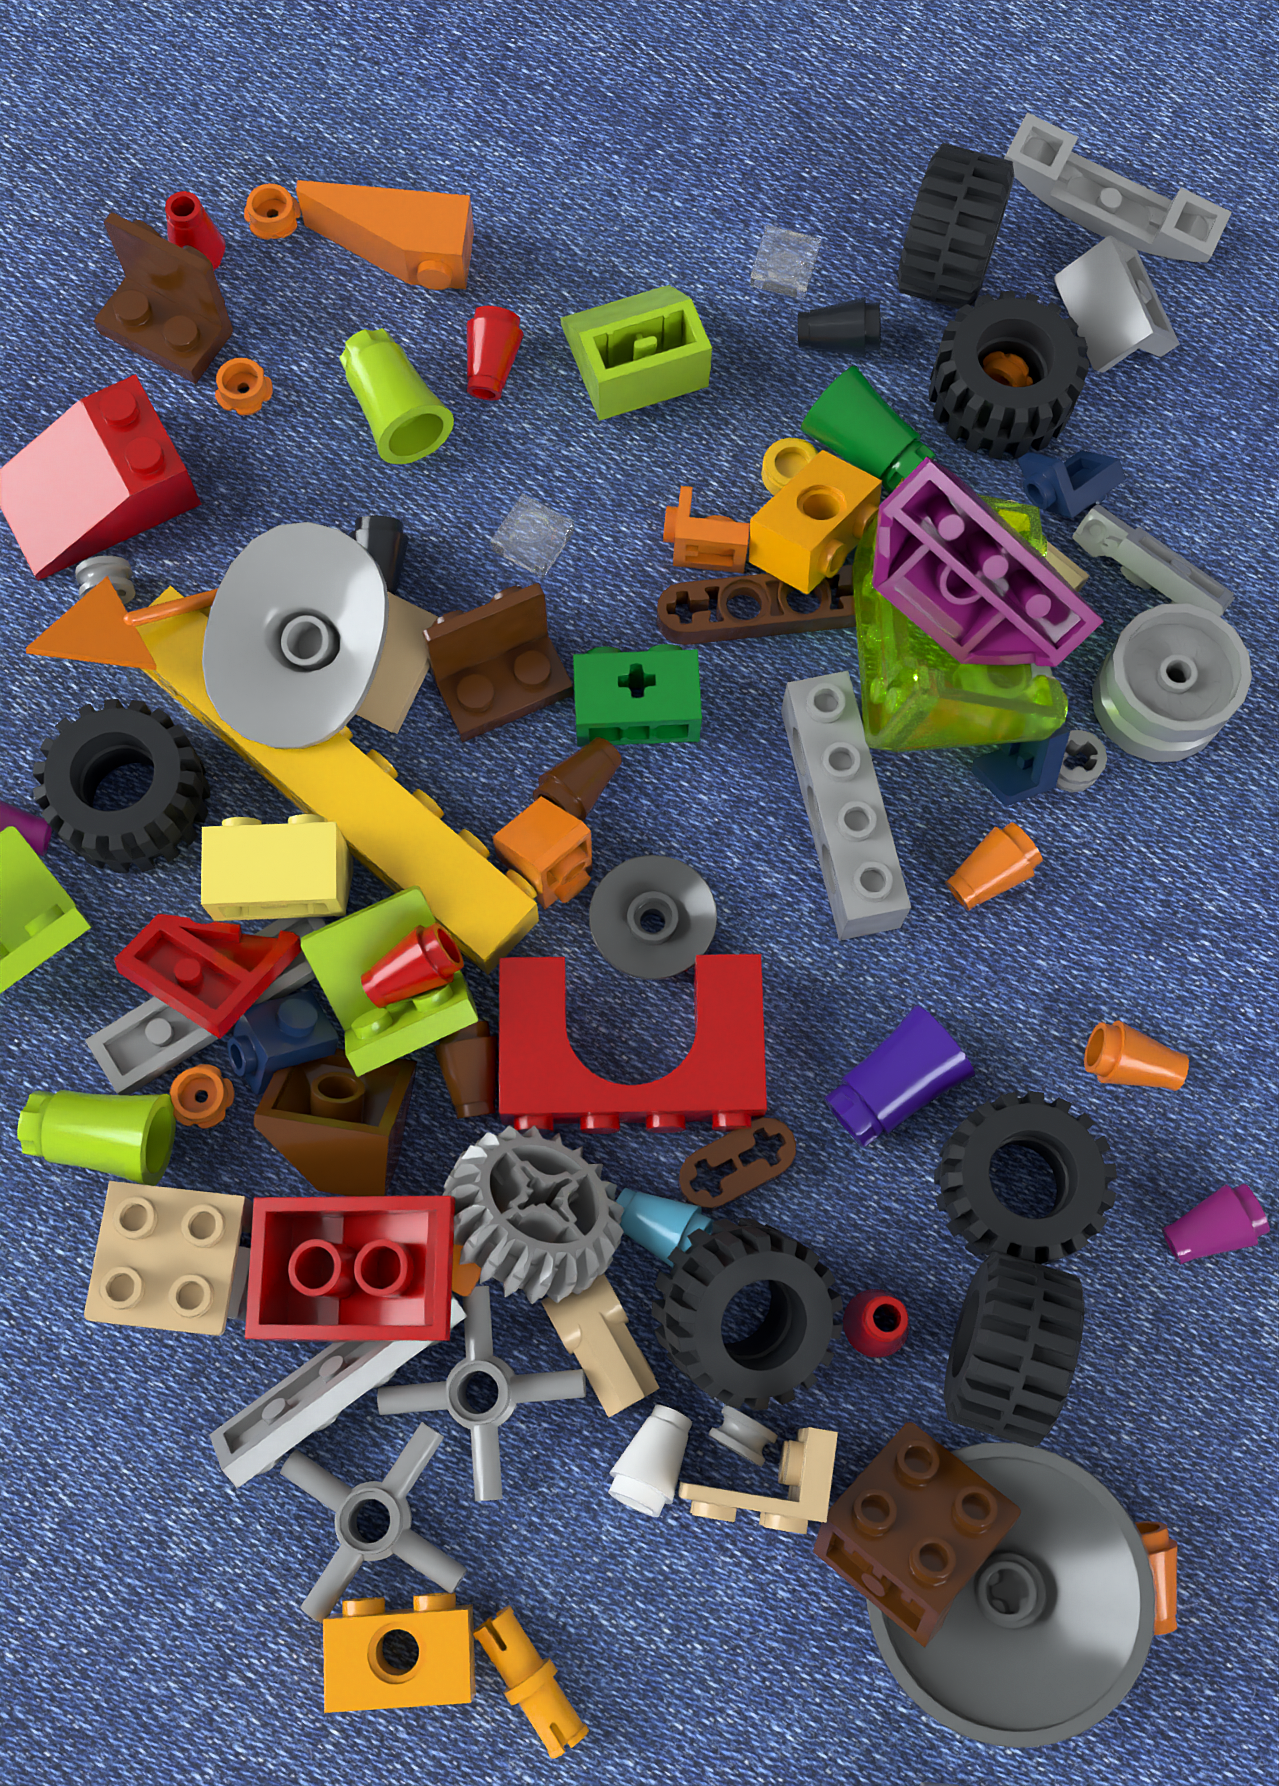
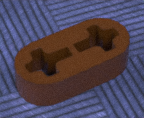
M763 1117L753 1120L752 1128L736 1129L700 1148L685 1159L680 1169L678 1187L682 1198L688 1204L701 1206L702 1211L712 1212L722 1209L774 1181L789 1169L796 1156L794 1135L787 1125L775 1118ZM762 1133L767 1141L778 1138L782 1143V1147L775 1155L778 1162L776 1165L770 1166L764 1158H761L743 1166L740 1157L746 1155L754 1148L756 1144L755 1134ZM730 1163L735 1171L720 1181L719 1191L721 1194L712 1198L706 1189L695 1192L691 1188L690 1184L696 1180L698 1175L696 1166L700 1164H705L709 1171H716Z

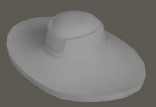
M312 522L278 525L252 539L229 566L218 587L210 610L204 634L202 666L206 692L220 718L244 738L276 749H304L330 739L342 730L359 710L372 685L381 659L389 617V600L385 579L378 563L365 547L342 531Z

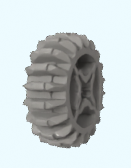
M509 1125L498 1136L487 1132L483 1138L476 1142L475 1146L470 1145L467 1151L462 1152L444 1184L445 1191L442 1196L455 1197L454 1244L463 1246L460 1252V1264L476 1263L481 1268L480 1284L494 1278L503 1283L505 1297L516 1292L519 1288L523 1289L531 1304L543 1298L545 1293L558 1303L564 1297L569 1296L571 1292L579 1295L583 1290L591 1286L598 1275L604 1274L613 1261V1253L621 1242L624 1230L619 1224L622 1221L621 1216L625 1208L613 1201L617 1185L600 1180L603 1164H588L582 1158L583 1146L572 1151L562 1145L560 1133L546 1140L542 1138L535 1126L521 1135Z

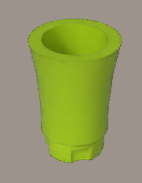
M383 328L374 331L363 329L351 336L345 342V350L339 356V359L346 372V380L358 399L370 425L380 457L388 463L399 465L412 463L436 451L447 440L453 429L454 418L450 410L430 390L413 367L403 348L395 343L389 332Z
M40 1090L34 1091L29 1095L26 1106L20 1112L17 1139L21 1143L23 1154L44 1157L50 1163L78 1166L116 1175L142 1185L155 1186L163 1177L171 1157L176 1132V1118L173 1115L174 1106L169 1094L129 1096L91 1094L69 1090H59L57 1093Z

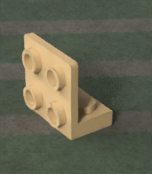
M109 1181L85 1305V1319L108 1324L213 1336L222 1335L226 1327L241 1233H252L254 1203L245 1196Z
M811 1427L797 1429L795 1441L783 1442L778 1483L789 1485L788 1499L681 1481L679 1482L678 1496L683 1499L692 1500L690 1513L695 1516L735 1522L737 1508L760 1511L759 1525H763L766 1528L807 1534L808 1520L827 1522L838 1432Z

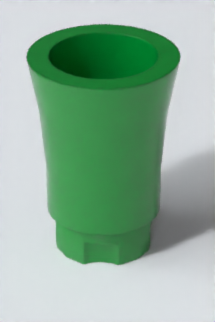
M856 365L845 370L829 385L811 407L800 428L802 432L829 447L851 465L882 480V486L890 494L927 456L932 460L936 457V454L920 441L921 435L906 423L876 392Z

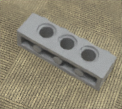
M843 671L788 682L781 714L839 941L901 928L911 909V904L849 672Z

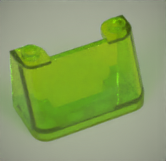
M902 478L897 487L905 480L904 478ZM977 494L1046 557L1047 539L1042 534L1039 507ZM877 514L858 543L853 563V588L865 741L868 747L892 752H910L1042 741L1050 737L1066 721L1068 711L1067 696L1062 691L1061 684L1056 677L1037 675L1032 679L1030 663L1017 665L961 664L874 588L872 579L878 523Z

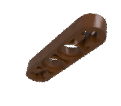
M854 564L842 566L833 577H825L812 590L820 601L819 608L812 613L801 614L793 611L788 605L786 598L788 594L797 589L767 573L680 582L671 585L662 592L658 599L656 623L660 633L667 640L675 644L689 645L867 626L876 623L883 617L889 601L872 584L874 566ZM862 585L865 587L867 594L873 595L871 604L861 605L859 596L853 595L855 586ZM830 587L836 588L835 599L839 598L837 609L835 610L830 609L832 597ZM748 595L759 603L761 611L752 619L739 620L728 612L726 605L735 596ZM717 599L716 618L718 622H710L711 610H708L709 600ZM687 604L689 612L693 613L691 623H680V618L678 615H675L676 605Z

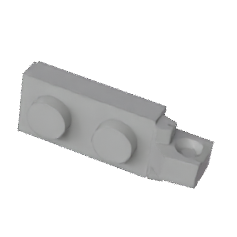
M1099 504L1088 512L1072 536L1092 557L1106 555V557H1112L1122 564L1120 571L1129 581L1144 589H1150L1153 586L1172 600L1169 604L1189 603L1215 612L1221 617L1235 599L1233 592L1140 527L1133 529Z

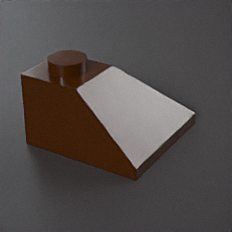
M336 1048L333 1055L277 1070L254 1113V1126L317 1191L340 1194L346 1197L386 1196L399 1161L416 1076L417 1061L398 1058L357 1077L346 1056L345 1049Z

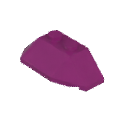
M928 456L879 505L872 579L874 588L961 664L1017 665L1035 663L1037 666L1056 667L1104 622L1098 613L1036 548L956 474Z

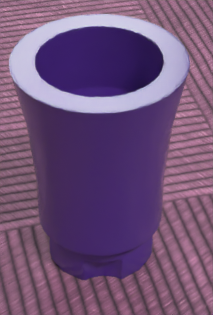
M915 1005L879 1046L841 1078L842 1084L831 1091L824 1098V1101L842 1127L861 1147L865 1148L882 1132L888 1135L907 1118L934 1099L974 1077L975 1071L965 1053L946 1029L924 1008Z

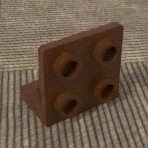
M111 212L104 220V225L126 277L93 320L99 334L196 384L234 332L225 307V300L221 295L213 271V265L203 253L194 247L185 245L181 248L162 238L147 223L137 219L131 222Z
M539 583L525 588L521 586L506 588L494 595L489 603L468 612L456 610L446 613L436 619L430 628L422 632L433 682L462 743L574 695L573 684L548 635L545 594Z
M907 1422L828 1510L827 1522H821L813 1553L925 1648L942 1628L955 1597L1014 1526L1021 1514V1510L1015 1503L916 1424Z

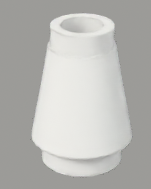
M655 1405L651 1416L646 1419L610 1471V1475L614 1480L608 1493L634 1510L649 1516L659 1517L664 1504L673 1503L692 1421L674 1409L663 1405Z

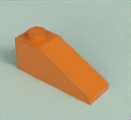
M297 180L296 193L306 227L410 285H421L431 290H444L447 288L466 290L474 236L470 195Z

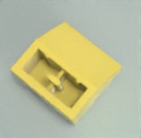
M301 814L288 818L287 824H262L260 820L255 818L231 817L223 820L222 826L202 827L201 905L214 921L346 915L353 876V857L336 822H328L327 818L320 815Z

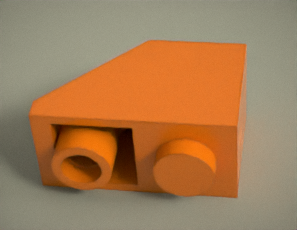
M542 796L493 836L496 856L508 869L517 872L534 888L537 893L535 899L544 909H547L557 899H560L562 903L570 901L591 880V877L588 875L592 871L591 830L583 821Z

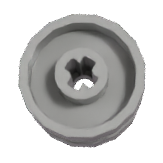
M1189 603L1158 605L1139 613L1121 631L1111 651L1101 663L1092 687L1094 714L1106 736L1126 753L1151 762L1183 760L1201 752L1245 702L1252 680L1249 652L1236 629L1215 612Z

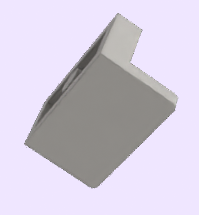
M1109 235L1055 275L1054 282L1070 317L1079 326L1077 334L1079 337H1085L1088 346L1086 354L1094 370L1103 373L1139 348L1161 358L1180 345L1135 248Z

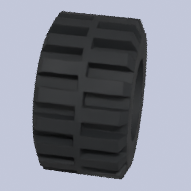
M942 143L930 159L917 196L900 258L897 274L900 293L961 309L965 304L970 306L974 304L984 281L1014 181L1013 161Z
M1001 291L997 300H994L990 294H986L977 298L974 308L965 304L957 311L955 321H949L944 330L933 366L928 392L929 402L936 403L933 415L938 423L948 422L945 433L953 441L962 437L967 441L965 449L973 453H977L979 447L989 450L990 458L1001 459L1004 451H1011L1013 458H1019L1028 452L1030 446L1037 452L1048 446L1051 437L1057 438L1064 430L1084 387L1085 378L1089 371V359L1084 358L1088 350L1085 337H1075L1079 326L1072 317L1063 320L1059 316L1062 308L1055 303L1050 302L1048 306H1044L1037 302L1039 299L1038 295L1027 293L1025 299L1015 298L1014 291ZM997 351L1021 357L1029 367V377L1032 378L1033 385L1010 387L996 382L982 369L984 367V358L990 353Z
M119 699L104 700L103 710L95 711L91 704L77 709L81 718L73 723H70L66 717L63 718L55 726L60 732L57 739L52 740L46 737L40 747V751L47 758L46 761L35 762L33 776L41 784L33 788L35 801L44 810L41 814L50 827L78 857L82 855L90 865L102 869L107 863L115 873H129L131 863H135L142 872L156 869L153 859L163 855L168 863L178 857L180 854L175 849V846L182 840L191 845L198 834L192 825L194 821L205 823L209 810L202 799L210 798V785L204 776L207 772L178 724L174 725L170 716L159 708L151 713L145 702L131 700L128 709H125ZM134 763L154 767L152 784L138 802L118 811L94 809L93 802L96 789L103 778L111 771L123 765Z
M1029 1091L1022 1098H1017L1016 1092L1001 1095L992 1103L987 1101L975 1109L953 1131L952 1136L944 1143L939 1153L942 1161L935 1169L934 1184H940L941 1194L935 1199L939 1212L944 1210L948 1212L951 1222L946 1224V1227L952 1236L955 1237L961 1234L968 1241V1244L965 1246L967 1251L976 1257L982 1253L989 1256L993 1251H998L1037 1264L1047 1265L1077 1252L1089 1244L1088 1239L1091 1236L1100 1233L1107 1222L1102 1217L1104 1211L1114 1206L1116 1192L1108 1190V1183L1117 1178L1115 1163H1104L1102 1154L1111 1148L1105 1136L1094 1140L1090 1135L1088 1129L1095 1122L1085 1112L1079 1117L1074 1118L1068 1113L1072 1103L1060 1097L1052 1103L1044 1102V1093ZM1005 1145L1023 1146L1038 1153L1049 1164L1057 1186L1055 1203L1049 1214L1040 1219L1021 1217L1008 1210L998 1200L992 1189L989 1176L991 1158L997 1149Z
M740 1218L738 1225L728 1219H722L713 1222V1234L711 1235L700 1228L689 1234L687 1237L692 1245L685 1252L677 1246L667 1257V1259L675 1264L670 1274L659 1272L655 1286L664 1295L663 1299L652 1300V1316L662 1323L661 1326L654 1330L658 1342L669 1351L666 1356L700 1389L713 1399L717 1397L726 1406L740 1409L744 1402L752 1410L768 1409L770 1397H773L781 1405L794 1400L793 1388L800 1384L808 1390L819 1380L812 1372L820 1362L827 1367L829 1366L835 1353L827 1348L830 1339H840L843 1324L833 1318V1313L842 1310L843 1307L841 1295L829 1288L836 1281L828 1267L818 1262L820 1257L810 1248L768 1224L764 1226L754 1219ZM767 1279L770 1286L771 1301L769 1311L761 1326L752 1335L741 1341L723 1343L721 1323L724 1311L731 1298L744 1286L755 1281Z
M993 1251L976 1271L967 1291L951 1344L944 1383V1403L948 1421L1032 1448L1041 1443L1059 1417L1078 1360L1085 1315L1080 1278L1067 1272L998 1251Z

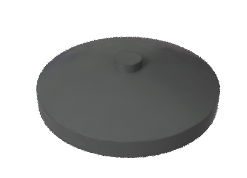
M1004 1442L982 1443L952 1451L951 1453L1015 1503L1020 1508L1021 1514L1014 1526L955 1597L942 1628L925 1648L866 1598L870 1624L877 1646L887 1667L908 1696L939 1723L961 1735L983 1743L1013 1748L1050 1745L1072 1738L1100 1722L1119 1705L1135 1684L1149 1655L1155 1633L1157 1591L1152 1563L1142 1535L1121 1501L1104 1483L1077 1463L1057 1453L1038 1447L1032 1448L1023 1444Z

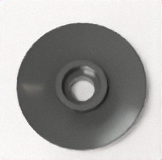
M645 855L620 863L603 877L591 899L589 926L598 951L614 968L635 978L661 980L686 972L695 965L696 955L706 954L716 931L717 908L708 884L692 867L671 857ZM648 915H658L664 920L665 926L659 932L650 933L642 928L641 921Z

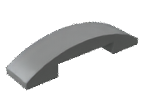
M1027 112L1004 159L1013 161L1014 177L1030 192L1058 213L1080 226L1103 237L1110 235L1136 250L1183 261L1204 263L1209 261L1229 220L1231 211L1181 187L1173 200L1147 189L1072 152L1078 139L1077 136Z

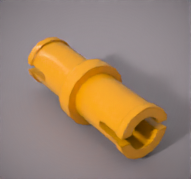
M508 1605L496 1613L497 1617L495 1619L489 1617L480 1624L472 1634L476 1640H479L507 1684L503 1691L511 1706L519 1703L548 1749L547 1753L551 1759H554L565 1753L564 1745L566 1743L569 1744L570 1748L574 1747L587 1735L589 1729L585 1723H582L553 1676L558 1670L550 1657L542 1660L514 1616L513 1609Z

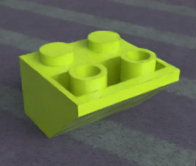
M671 285L659 287L560 318L562 329L599 421L709 387L712 346L692 299Z

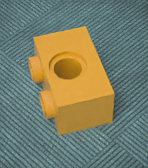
M824 450L820 451L750 519L749 562L808 595L825 577L831 578L840 570L846 556L860 541L867 542L876 533L882 480Z
M440 1592L413 1595V1608L385 1610V1597L342 1600V1613H334L323 1619L324 1713L471 1703L476 1695L474 1636L472 1634L474 1631L473 1604L456 1605L455 1592L452 1594ZM401 1629L414 1636L418 1643L419 1656L413 1667L397 1669L385 1660L382 1644L387 1632Z

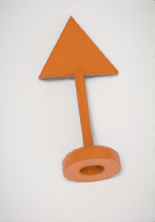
M106 576L26 647V654L157 670V665L136 627L211 607L218 588L127 612L111 581Z

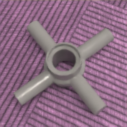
M476 1286L470 1296H462L463 1310L467 1315L464 1318L466 1358L455 1365L446 1381L379 1387L377 1404L380 1415L448 1409L451 1416L460 1425L471 1431L475 1501H490L503 1499L498 1427L512 1416L518 1403L586 1397V1380L584 1369L516 1375L508 1363L493 1355L489 1286ZM482 1371L490 1374L495 1379L499 1390L495 1405L485 1413L473 1409L466 1397V1388L469 1380L475 1374Z
M424 1422L420 1423L382 1482H365L351 1488L297 1449L284 1463L280 1471L281 1475L336 1513L335 1531L341 1545L300 1606L302 1611L316 1621L323 1623V1619L329 1616L364 1561H378L395 1554L451 1594L464 1578L468 1570L466 1567L411 1530L412 1515L405 1497L444 1439L443 1435ZM378 1500L389 1511L390 1526L385 1536L373 1543L364 1539L359 1533L357 1516L360 1509L367 1502Z

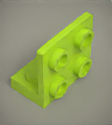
M9 826L0 832V994L93 927L22 834L13 826Z
M411 886L301 938V948L345 1031V1053L357 1077L479 1021L473 994L461 970L454 973L452 983L394 1004L391 1003L382 1009L376 1007L371 1002L361 983L362 974L369 971L374 964L416 926L421 925L427 928L437 923L419 886Z

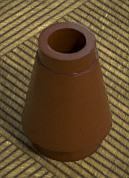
M596 737L590 744L585 745L539 776V786L533 791L534 801L542 796L579 820L584 821L615 774L616 769L622 764L620 753L610 742L601 737Z
M479 1021L439 1039V1045L433 1046L452 1104L455 1106L457 1119L496 1113L494 1100L496 1097L497 1036L490 1035L488 1021Z

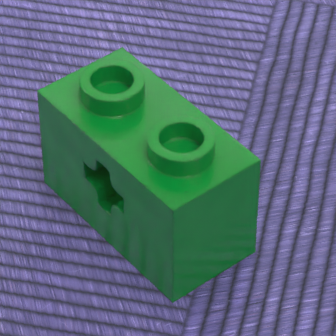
M661 644L653 646L647 651L622 652L615 647L603 646L592 648L586 654H573L577 747L590 744L596 737H601L612 745L699 742L702 710L698 649L683 650L678 645ZM630 688H641L643 697H631Z

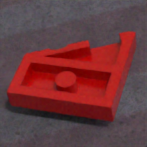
M158 913L114 958L118 973L221 1039L302 951L300 936L289 931L280 930L278 938L243 934L239 924L217 921L201 924L192 921L188 917Z

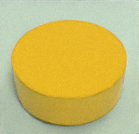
M784 438L773 443L764 455L761 471L762 481L767 490L775 496L819 453L817 449L809 442L799 438Z

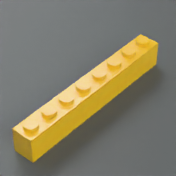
M170 585L148 607L180 599L183 596ZM210 607L136 627L157 665V670L141 669L145 674L304 814L320 815L327 818L328 822H336L351 855L395 894L411 886H419L437 923L448 931L459 950L487 975L499 964V958H505L538 923L537 903L533 900L537 893L534 888L514 870L509 869L503 874L487 860L490 856L489 850L476 836L466 829H462L458 834L440 820L444 816V812L432 798L420 789H416L410 794L395 781L398 777L397 771L380 753L371 749L365 755L350 742L353 734L347 726L327 741L304 749H276L244 738L224 722L206 692L202 666L204 634L211 610Z

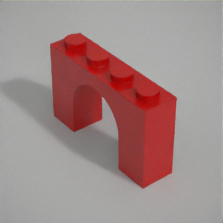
M761 954L696 955L693 969L694 1043L686 1058L675 1070L656 1081L640 1085H623L607 1081L592 1073L575 1055L567 1036L565 957L499 958V1116L502 1125H514V1129L521 1135L533 1126L538 1129L540 1135L550 1134L554 1132V1124H580V1132L587 1134L616 1133L620 1131V1123H646V1131L653 1133L682 1132L686 1130V1122H712V1130L719 1132H732L736 1129L752 1128V1121L763 1118L767 1111Z

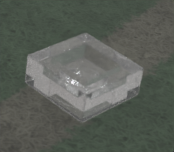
M766 225L751 272L750 286L805 300L819 256L822 239Z
M522 493L492 537V551L544 578L573 535L574 521Z

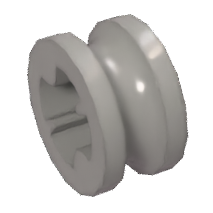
M98 556L81 562L75 570L76 580L82 585L78 592L79 599L83 598L108 576L123 605L129 603L136 593L134 584L128 580L132 574L129 561L117 556Z
M1083 730L1070 731L1065 750L1067 753L1064 754L1063 762L1068 754L1075 756L1079 752L1083 753L1088 761L1083 768L1078 766L1073 770H1069L1062 762L1056 786L1068 792H1080L1091 787L1105 769L1107 754L1103 743L1095 735Z
M724 1405L721 1410L724 1416L722 1426L719 1428L712 1427L708 1436L748 1461L762 1467L766 1460L762 1455L763 1447L768 1443L774 1444L778 1435L740 1411Z

